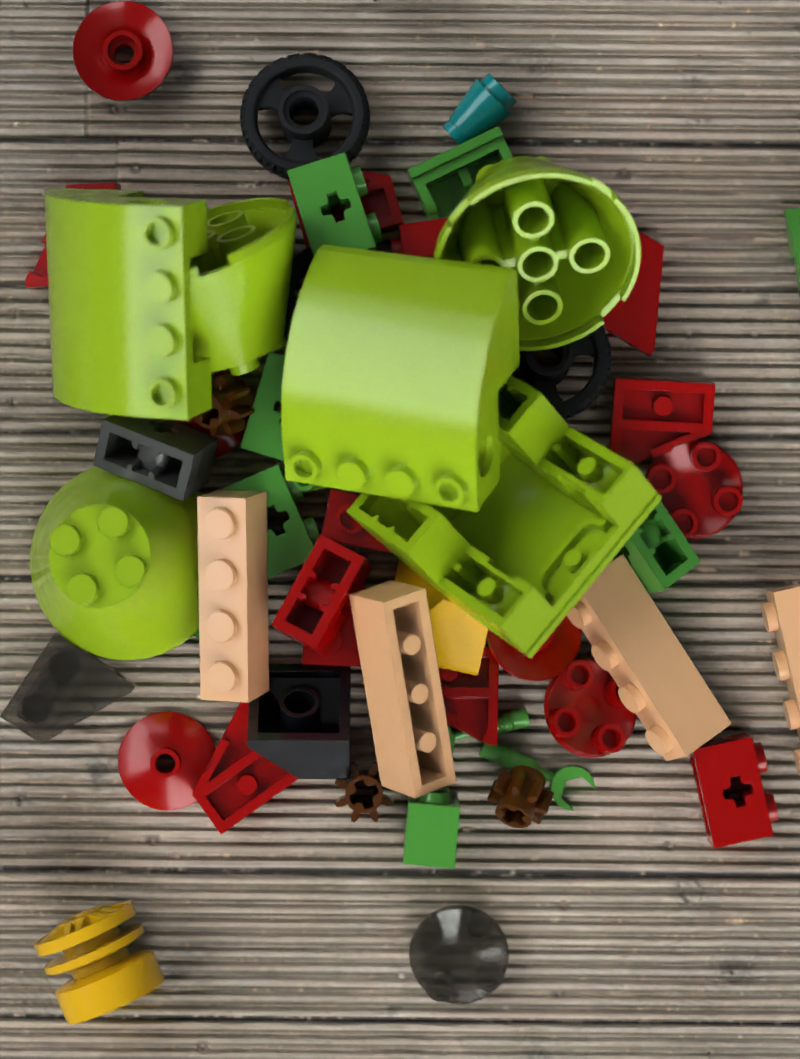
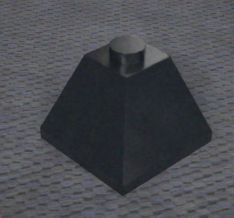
M269 664V691L249 702L247 747L299 779H350L351 667Z

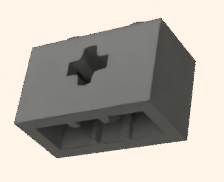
M110 415L102 421L93 465L184 501L208 483L219 438L212 437L210 434L171 419Z

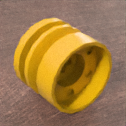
M132 900L113 905H99L80 912L62 921L49 934L35 942L34 946L38 956H47L60 951L63 953L45 965L46 975H56L70 971L73 976L72 979L64 983L55 992L67 1024H77L107 1014L141 998L164 983L165 978L153 949H141L129 952L127 949V945L144 933L142 923L118 928V925L136 914Z

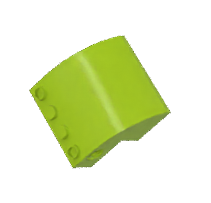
M46 189L44 191L52 385L55 399L65 405L96 413L188 421L192 417L211 410V357L193 356L190 258L208 253L206 200L143 198V191Z
M323 244L317 250L301 287L285 353L282 379L281 426L286 480L478 512L483 502L500 481L498 391L520 364L517 269Z
M511 375L498 391L500 481L483 502L478 512L361 493L346 512L389 551L445 597L531 659L601 572L614 559L615 555L633 533L647 519L651 511L661 501L662 496L657 493L635 464L570 427L541 392Z

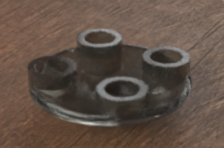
M452 905L432 912L418 925L411 940L409 958L416 980L432 1000L452 1004H467L483 999L501 985L508 966L509 949L502 929L491 916L474 907Z

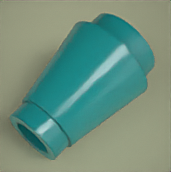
M488 73L481 81L476 78L443 128L460 145L485 133L510 116L511 113L508 110L517 101Z

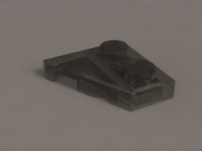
M56 632L0 717L43 744L131 693L137 684Z

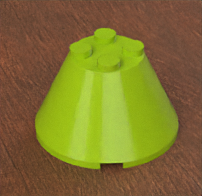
M515 156L495 164L486 165L479 170L476 175V182L442 228L437 240L434 258L516 268L519 351H538L560 347L577 341L605 324L603 317L620 300L625 302L633 289L640 268L641 243L635 221L628 207L604 183L586 174L555 164L550 158L545 156Z
M276 197L253 198L207 208L208 253L190 258L193 356L211 357V375L229 369L231 375L234 376L249 373L260 366L259 357L276 351L287 344L284 333L297 214L294 206L290 207L289 201Z
M99 467L86 470L66 483L52 497L42 512L34 531L30 550V573L34 592L41 609L53 627L68 641L82 650L96 656L115 660H140L162 655L191 638L199 630L197 497L203 494L198 490L184 501H181Z

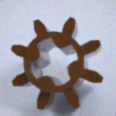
M231 372L222 376L217 374L211 375L212 409L195 416L196 423L206 429H210L212 437L225 432L228 435H232L245 430L246 425L242 417L255 413V409L252 407L253 397L250 387L241 381L235 380V376L231 375Z
M353 761L350 764V771L352 773L350 779L335 780V784L338 787L346 789L345 795L339 797L335 805L336 807L349 805L353 810L351 822L355 823L360 813H369L371 819L377 822L379 819L377 808L380 804L386 806H393L394 804L393 798L383 794V788L385 787L381 786L380 777L376 774L378 768L376 761L370 765L369 771H360L358 765ZM363 780L367 786H377L378 789L373 792L372 802L365 803L362 797L353 798L352 794L356 792L357 781Z
M518 765L513 767L510 773L503 769L500 770L497 780H494L487 800L498 804L495 814L501 822L514 828H526L532 821L537 824L541 823L544 814L548 813L554 793L544 790L546 779L542 773L532 767Z

